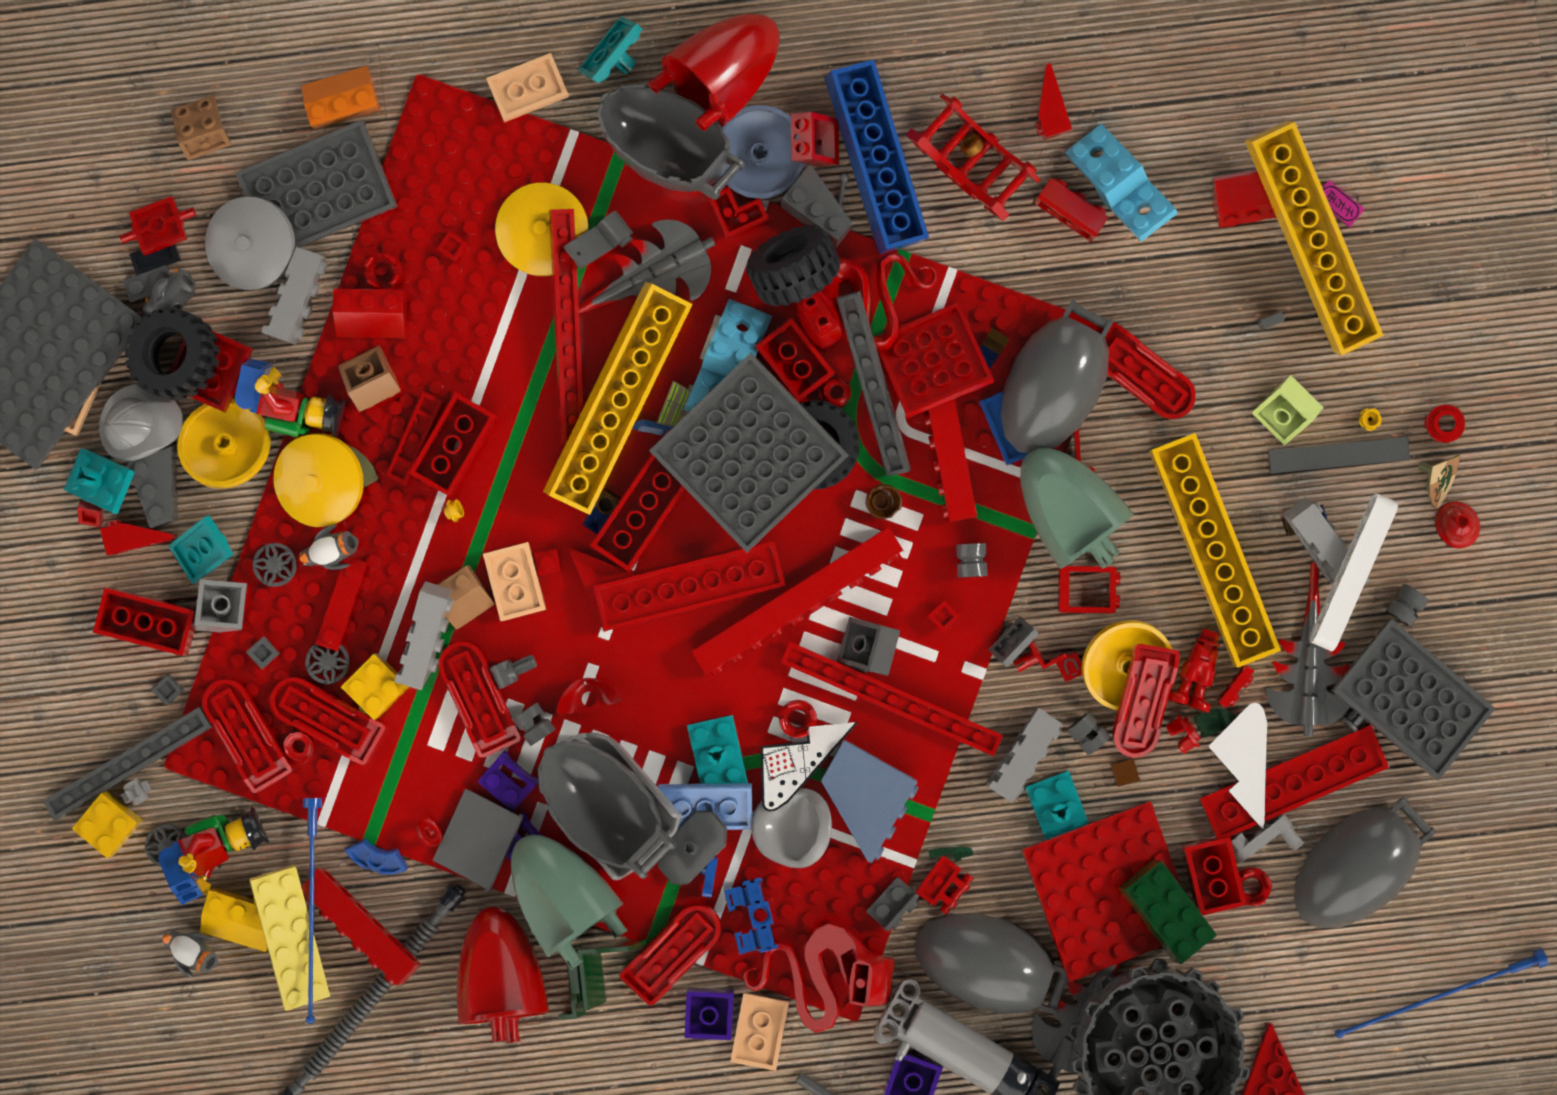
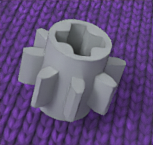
M137 778L123 786L125 792L121 794V797L126 804L132 802L135 807L149 799L147 792L151 791V788L147 781L141 783Z

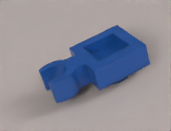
M717 856L701 871V874L705 875L702 896L710 898L712 896L718 862Z

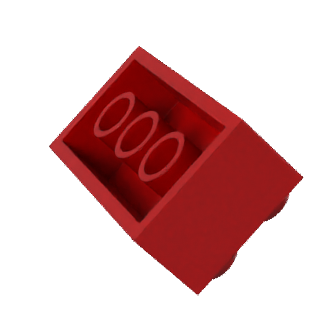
M455 392L409 474L447 496L453 497L499 416ZM453 441L459 442V447L456 450L451 448Z
M104 587L93 633L180 656L189 655L196 628L194 625L196 609L112 587ZM147 617L150 618L149 626L145 623Z

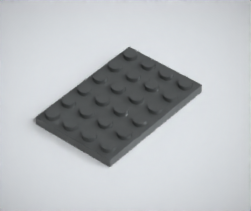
M364 120L352 123L235 172L245 197H258L268 200L285 213L294 231L295 248H300L398 207Z
M1393 619L1386 621L1331 690L1435 780H1439L1496 709Z

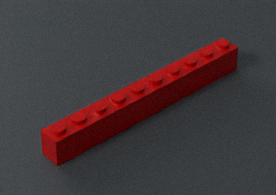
M887 527L691 652L706 675L711 673L714 676L724 670L723 664L731 661L732 664L744 657L742 652L749 648L752 651L756 650L764 644L762 641L769 635L772 639L784 632L782 630L783 626L788 623L794 626L803 620L802 614L810 611L811 614L823 607L821 602L828 598L830 601L835 600L842 595L840 590L847 586L850 589L854 588L862 582L860 579L867 573L870 577L882 570L881 564L886 561L892 564L901 558L900 552L904 550L891 529Z

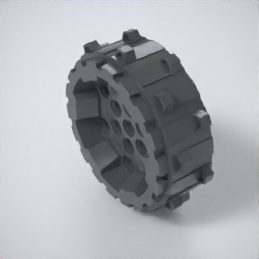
M1154 958L1149 967L1142 968L1140 965L1131 967L1130 970L1124 971L1114 978L1106 974L1097 979L1099 990L1084 1005L1079 1021L1068 1025L1067 1034L1074 1039L1071 1068L1078 1074V1079L1073 1084L1077 1095H1135L1139 1090H1144V1095H1234L1238 1083L1249 1077L1250 1069L1243 1064L1245 1054L1244 1034L1240 1031L1239 1024L1244 1015L1241 1009L1238 1007H1228L1225 1000L1218 994L1220 986L1212 979L1203 982L1201 971L1190 968L1187 972L1169 969L1167 961L1163 958ZM1181 1003V1010L1178 1013H1172L1173 1005ZM1135 1009V1016L1127 1020V1011ZM1171 1024L1172 1031L1170 1034L1163 1035V1028ZM1148 1027V1036L1140 1038V1031ZM1208 1040L1207 1049L1200 1051V1043ZM1185 1043V1051L1177 1054L1178 1045ZM1162 1046V1054L1154 1057L1155 1048ZM1139 1049V1057L1131 1060L1130 1055L1132 1051ZM1117 1053V1059L1113 1063H1108L1107 1058L1109 1054ZM1171 1065H1176V1072L1173 1075H1168V1068ZM1148 1068H1153L1154 1073L1152 1077L1145 1078V1071ZM1189 1083V1092L1182 1094V1086Z

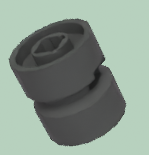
M986 543L956 545V555L961 560L957 564L958 577L988 576L987 563L983 561L987 554Z
M1403 584L1397 593L1398 599L1392 600L1385 611L1406 626L1412 627L1418 618L1417 611H1423L1429 599L1413 587Z
M538 703L512 719L519 730L525 731L524 737L530 746L556 730L549 719L543 718L545 713Z
M1090 712L1082 715L1066 730L1075 741H1080L1079 746L1088 756L1099 749L1110 738V735L1102 726L1097 727L1098 721ZM1091 732L1093 736L1087 738L1086 735Z

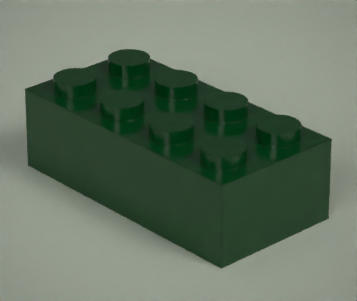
M1153 859L1118 888L1175 963L1183 964L1217 936L1160 860Z

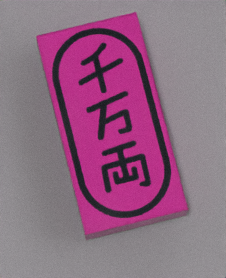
M1328 180L1322 188L1333 215L1350 228L1365 208Z

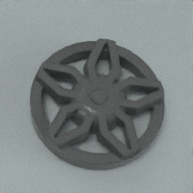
M270 543L261 547L255 554L253 570L256 577L262 583L268 586H282L294 577L297 570V559L293 551L286 545ZM270 547L274 552V556L269 555ZM275 547L283 548L287 552L281 553L278 556V551ZM264 550H266V556H267L268 559H266V558H260V559H259V556L261 555V553H262ZM290 555L286 561L283 560V556ZM292 560L293 567L292 571L290 572L289 568L286 567L285 564H288ZM264 561L265 566L258 565V562ZM258 569H267L264 573V578L260 575ZM285 570L288 574V577L281 574V572ZM268 574H273L272 578L267 581ZM277 574L285 579L278 583H272L277 578Z
M313 645L306 656V669L309 675L314 680L323 684H332L340 681L347 674L350 666L347 650L341 645L340 649L344 653L345 659L336 658L339 653L338 651L331 654V649L327 648L325 653L323 649L319 648V645ZM315 649L322 653L320 657L316 655ZM313 655L318 662H314L310 666V658ZM337 661H341L346 664L337 666ZM316 665H319V670L312 671ZM334 669H344L343 672L337 678H335L336 671ZM324 670L323 675L326 680L318 678L315 674L321 673ZM330 671L332 672L331 680L327 675V672Z
M159 825L147 835L145 852L154 864L161 867L159 860L152 854H157L165 848L172 847L173 843L180 840L181 837H187V835L176 825ZM163 828H169L175 831L170 833L168 836L167 832L164 831ZM158 831L163 835V838L159 837ZM179 833L177 839L175 840L172 836ZM154 834L158 842L150 844L151 837ZM157 846L158 850H150V847Z

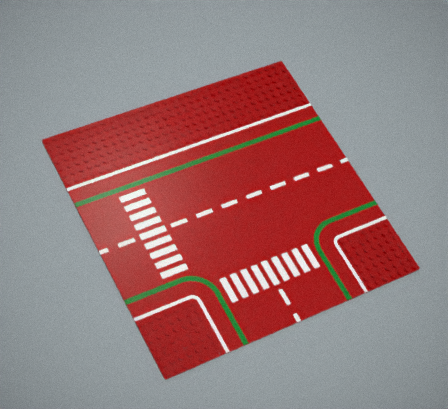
M418 74L412 84L382 166L398 207L362 222L338 289H374L365 279L364 264L370 256L379 253H388L395 256L402 265L403 276L399 285L392 290H404L407 292L406 339L337 338L332 303L300 393L304 394V398L308 400L312 397L327 399V396L330 394L335 400L342 401L345 399V406L348 405V409L355 407L356 414L361 413L350 396H345L341 393V385L344 382L338 366L380 345L396 379L400 381L401 387L406 386V395L400 398V403L403 408L408 409L409 420L422 391L444 400L430 435L455 392L499 417L453 497L447 496L411 475L407 485L386 477L385 474L399 445L395 439L388 438L382 445L353 447L366 456L373 465L379 479L363 487L362 496L356 509L346 519L336 523V527L329 533L348 531L359 540L357 550L349 557L368 563L341 643L349 654V670L340 681L332 684L320 683L309 675L306 669V656L311 647L316 643L341 569L331 570L320 565L306 566L300 561V553L305 548L310 547L316 535L326 527L305 525L295 520L285 511L275 492L274 469L280 453L293 440L309 434L333 435L323 433L322 429L311 426L309 433L300 434L298 437L284 435L231 582L247 583L242 630L221 633L212 632L181 718L198 707H202L203 695L212 683L225 679L237 681L248 691L281 750L291 763L292 771L261 791L253 793L238 772L233 759L214 727L169 753L164 767L307 821L308 808H303V799L322 798V808H317L318 825L358 840L366 838L372 845L386 850L397 848L402 856L465 878L433 861L439 845L430 847L423 844L417 835V824L422 819L430 818L439 826L443 837L465 789L511 811L478 783L479 779L504 750L510 754L509 757L532 777L536 776L539 779L538 767L544 756L545 749L561 741H566L577 734L599 733L617 741L657 787L658 784H700L687 725L733 715L748 783H752L753 816L756 807L762 801L761 746L807 741V736L803 738L788 736L783 732L779 724V714L786 703L792 700H804L810 703L816 711V726L857 722V725L844 738L845 740L917 780L916 786L919 788L914 798H908L904 805L907 807L905 814L901 820L896 819L893 824L896 829L890 840H884L882 855L878 860L874 859L872 863L868 862L821 782L841 743L801 787L817 792L825 800L830 810L832 820L831 836L826 851L821 858L805 868L787 867L768 859L759 851L754 842L752 830H727L726 846L716 855L718 862L711 898L702 896L705 881L704 874L700 872L689 884H672L659 869L658 862L647 872L648 876L645 879L632 872L620 880H613L595 858L574 845L561 830L547 808L548 804L543 793L541 794L539 782L513 813L519 815L524 811L528 815L527 819L542 836L549 837L567 846L583 858L608 883L623 903V905L616 909L617 912L615 913L624 927L627 928V931L620 935L631 940L646 939L648 944L684 907L696 903L711 907L720 918L721 932L717 942L695 963L744 981V972L749 968L755 967L757 970H751L748 973V980L753 985L758 984L761 980L764 952L759 953L758 949L761 947H758L755 951L739 955L734 934L741 932L742 935L747 934L752 929L747 909L749 905H746L744 908L743 905L736 906L735 910L729 912L724 890L740 886L741 888H746V886L742 887L744 881L762 878L763 881L760 882L764 902L768 901L773 920V925H770L774 943L781 941L792 946L800 961L807 1004L825 1011L824 1002L811 979L805 961V945L817 927L833 922L846 926L870 952L883 955L892 928L887 932L866 910L897 876L905 884H909L960 741L780 662L790 641L837 662L849 617L900 630L888 676L844 663L841 664L969 719L992 657V653L988 649L998 640L1037 533L1028 513L1021 488L1020 471L1023 459L1006 466L979 401L1003 391L1014 359L1030 336L1050 320L1063 317L1066 309L902 249L879 255L874 239L849 231L835 250L839 258L846 257L862 266L869 277L871 294L869 324L872 335L876 337L887 332L888 325L876 282L877 261L886 254L898 253L907 260L920 282L930 283L933 279V273L929 269L919 270L923 266L933 267L937 275L936 284L931 289L922 290L913 285L898 262L890 261L884 266L885 281L899 321L898 327L959 302L993 376L994 383L955 398L977 517L949 522L948 518L943 517L941 505L945 504L944 495L939 496L937 482L941 481L939 472L935 473L932 459H936L935 449H930L928 436H932L930 426L926 427L924 413H928V411L926 410L910 418L906 417L878 353L911 468L909 472L887 477L841 317L842 338L840 341L827 349H821L810 339L809 341L834 371L835 374L832 378H844L850 385L851 397L840 408L851 417L857 428L860 441L859 454L853 469L842 481L825 489H813L756 544L775 541L786 586L604 632L569 550L574 549L624 569L590 546L610 515L600 513L596 506L593 507L589 515L543 492L566 445L560 443L552 276L526 274L515 268L504 257L498 246L495 232L498 212L505 200L519 188L533 183H551L568 190L578 199L587 215L589 230L597 226L610 213L617 211L633 231L631 235L633 240L649 241L660 250L665 247V242L662 234L652 226L654 222L660 220H677L688 225L696 232L701 242L712 237L715 246L706 250L711 262V275L704 292L698 298L691 301L689 287L681 277L676 279L675 296L691 303L692 306L635 423L643 419L657 422L673 381L692 391L707 349L729 299L772 316L763 340L791 318L806 335L798 320L796 303L793 302L786 306L782 304L773 306L760 300L746 272L748 258L751 257L754 250L758 249L759 245L785 230L789 231L791 228H801L805 225L783 210L781 205L760 199L769 220L727 239L711 202L704 193L700 191L683 192L670 190L648 181L619 159L608 142L527 113L504 122L495 101ZM731 190L738 207L756 200L744 197ZM448 230L469 243L457 262L436 250ZM631 242L623 248L619 245L581 270L577 266L579 304L624 275L620 264L614 259V254L627 256L638 265L642 263V256L636 246ZM387 264L380 265L376 270V276L381 281H387L393 275L392 268ZM842 281L840 283L839 296L854 293L853 285L850 282ZM635 295L579 315L583 406H585L637 299ZM1072 312L1069 315V318L1102 334L1103 328ZM743 324L736 326L739 331H748V328ZM991 328L1009 338L1008 343L999 356L989 354L982 346ZM758 352L756 358L768 369V371L780 383H782L779 377L775 374L772 368L768 365L765 359ZM823 385L800 400L799 403L810 400L824 401L821 395ZM838 385L833 386L830 389V396L834 399L841 398L843 396V389ZM379 409L378 415L370 417L371 420L381 422L384 419V412ZM397 416L393 418L392 426L399 424L405 428L406 421L403 417ZM345 422L341 425L340 431L344 435L347 429L355 428L352 423ZM820 424L837 442L833 431L827 426ZM632 427L603 489L607 488L623 498L652 455L649 450L664 436L634 430ZM366 430L362 434V440L366 444L374 443L375 440H371L368 437V430ZM340 431L337 437L339 440H341ZM1072 435L1058 447L1052 449L1066 454ZM453 441L451 448L454 450L458 449L459 442ZM889 484L896 488L902 496V508L892 518L878 519L871 515L866 508V495L874 486ZM685 490L631 573L639 575L743 548ZM448 500H458L463 507L464 516L459 518L457 522H454L452 519L449 520L444 513V507L447 506L446 502ZM887 527L891 529L904 550L900 552L901 558L892 564L888 561L881 564L882 570L871 577L868 573L860 578L862 582L854 588L850 589L849 586L840 590L842 595L835 600L830 601L829 598L821 602L822 608L812 614L810 611L802 614L803 620L794 626H791L790 623L783 626L782 630L784 632L772 639L770 635L762 640L764 644L756 650L752 651L750 648L742 652L744 657L733 664L731 661L723 664L724 670L712 676L711 673L707 675L704 673L691 651ZM529 542L538 576L534 553L558 549L562 572L538 576L546 610L500 621L483 554ZM270 543L286 545L293 551L297 559V570L294 577L282 586H268L262 583L256 577L253 570L255 554L261 547ZM986 543L987 554L983 561L987 563L988 576L958 577L957 564L961 560L957 558L956 545ZM270 547L269 555L274 556V552ZM275 547L278 551V556L281 553L287 552L283 548ZM264 550V551L261 553V555L259 556V559H260V558H266V559H268L267 556H266V550ZM290 555L283 556V560L286 561ZM292 560L288 564H285V566L289 568L290 572L292 571L293 567ZM258 562V565L264 567L265 562ZM465 566H470L495 602V605L458 630L449 622L446 632L441 634L440 639H444L441 652H437L436 659H440L445 648L456 642H469L476 645L483 652L490 668L508 659L513 663L528 655H533L537 666L518 675V681L501 688L500 691L513 719L538 703L545 713L543 718L549 719L556 729L532 746L529 745L524 737L525 731L519 730L521 736L519 742L487 757H479L467 734L449 690L442 679L438 663L436 672H431L422 690L409 687L377 719L383 723L385 730L364 765L344 757L314 739L311 756L304 761H294L285 754L283 748L284 741L288 734L302 731L284 723L275 716L270 705V697L274 687L280 681L298 677L309 681L367 714L341 686L375 653H378L399 673L403 666L400 663L402 654L407 643H410L406 639L412 623H415V621H412L419 592L424 583L429 582L438 585ZM258 569L260 575L264 578V573L267 569ZM283 570V571L281 572V574H283V575H285V576L288 577V574L286 573V571ZM268 574L267 581L272 578L273 574ZM277 574V578L272 583H278L285 579ZM945 600L960 618L942 633L927 615ZM265 636L280 654L264 669H261L246 652ZM322 646L319 647L323 649L325 653L327 652V648ZM315 649L316 655L320 657L322 653ZM331 649L330 653L334 654L335 650ZM339 649V653L336 656V658L340 657L345 659L344 653L341 649ZM313 655L310 658V666L314 662H318ZM337 661V666L346 664L341 661ZM316 665L312 671L319 670V665ZM335 668V678H337L343 672L344 669L338 670ZM324 670L321 673L315 674L318 678L326 680L323 675ZM330 671L327 672V675L331 680L332 672ZM582 678H596L605 682L622 699L621 702L591 713L557 715L556 713L558 702L564 691L573 682ZM592 692L584 693L582 696L583 704L585 706H593L596 703L595 694ZM801 710L793 711L789 717L790 723L795 727L803 726L807 720L805 713ZM295 740L293 743L297 751L301 752L306 748L302 740ZM504 764L499 767L520 787L525 788L527 784ZM520 825L517 832L522 838L529 835ZM424 829L425 835L431 839L430 833ZM506 856L492 889L517 898L512 880L511 861ZM729 895V896H730V899H731L732 906H734V905H733V901H732V897H731V895ZM757 909L753 914L754 919L758 922H763L767 918V913L763 909ZM600 921L595 925V927L611 932L604 922L601 923ZM739 936L742 948H744L741 936ZM828 949L823 953L822 958L828 977L838 996L840 1009L838 1016L851 1021H858L864 1006L850 1004L849 995L843 982L837 959L834 953ZM776 950L771 958L768 982L763 988L795 1000L791 963L785 951Z

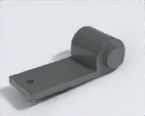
M614 211L599 222L597 226L569 242L563 248L581 270L620 245L623 248L633 240L631 238L633 231L619 213Z

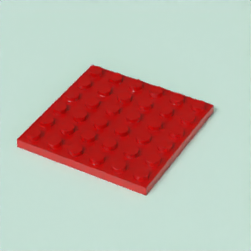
M1151 801L1141 803L1021 849L1069 982L1162 947L1118 889L1153 859L1162 861L1181 886Z

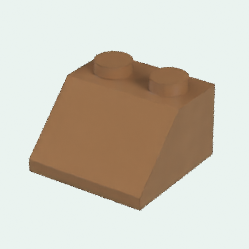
M380 345L338 366L347 393L359 412L401 392L397 379Z
M465 566L438 584L439 586L452 589L451 599H454L451 612H447L446 618L449 619V622L456 630L495 605V602L470 566Z

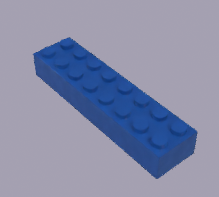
M874 59L830 71L824 79L879 255L922 243L929 238Z

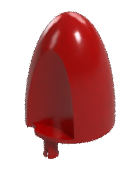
M741 14L721 20L687 38L662 58V71L648 82V86L654 93L658 94L666 85L672 82L674 90L678 95L696 102L706 110L705 113L695 120L696 125L705 132L717 121L723 128L753 97L770 72L779 49V28L772 18L762 14Z
M490 906L475 916L469 925L462 944L457 973L458 1025L490 1022L492 1043L506 1041V1044L521 1042L518 1028L520 1018L549 1013L545 984L535 951L522 926L508 911L501 907Z

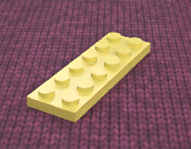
M291 865L249 879L285 1011L308 1004L309 914L296 866ZM313 936V1002L329 997L330 993L315 937Z

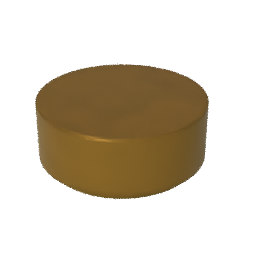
M971 134L962 141L960 150L966 157H973L981 151L984 141L978 134Z

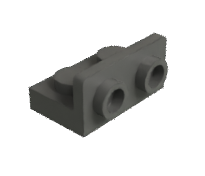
M1020 616L988 650L1008 667L1039 633Z
M897 876L866 912L882 925L887 932L891 928L895 930L902 923L901 917L906 911L911 913L918 905L916 900L919 896Z

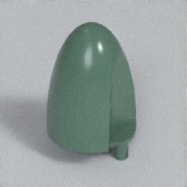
M1037 448L1030 451L1023 459L1021 465V488L1030 518L1049 554L1058 567L1062 569L1085 552H1091L1101 568L1104 569L1114 561L1113 556L1115 557L1120 553L1107 536L1134 515L1133 512L1101 477L1077 459L1051 448Z
M527 835L516 843L511 856L513 885L523 914L548 958L555 953H560L570 967V970L583 962L572 947V941L600 921L601 923L604 922L615 939L627 931V928L624 927L615 914L617 912L616 909L623 905L622 901L597 871L578 854L560 842L542 835Z

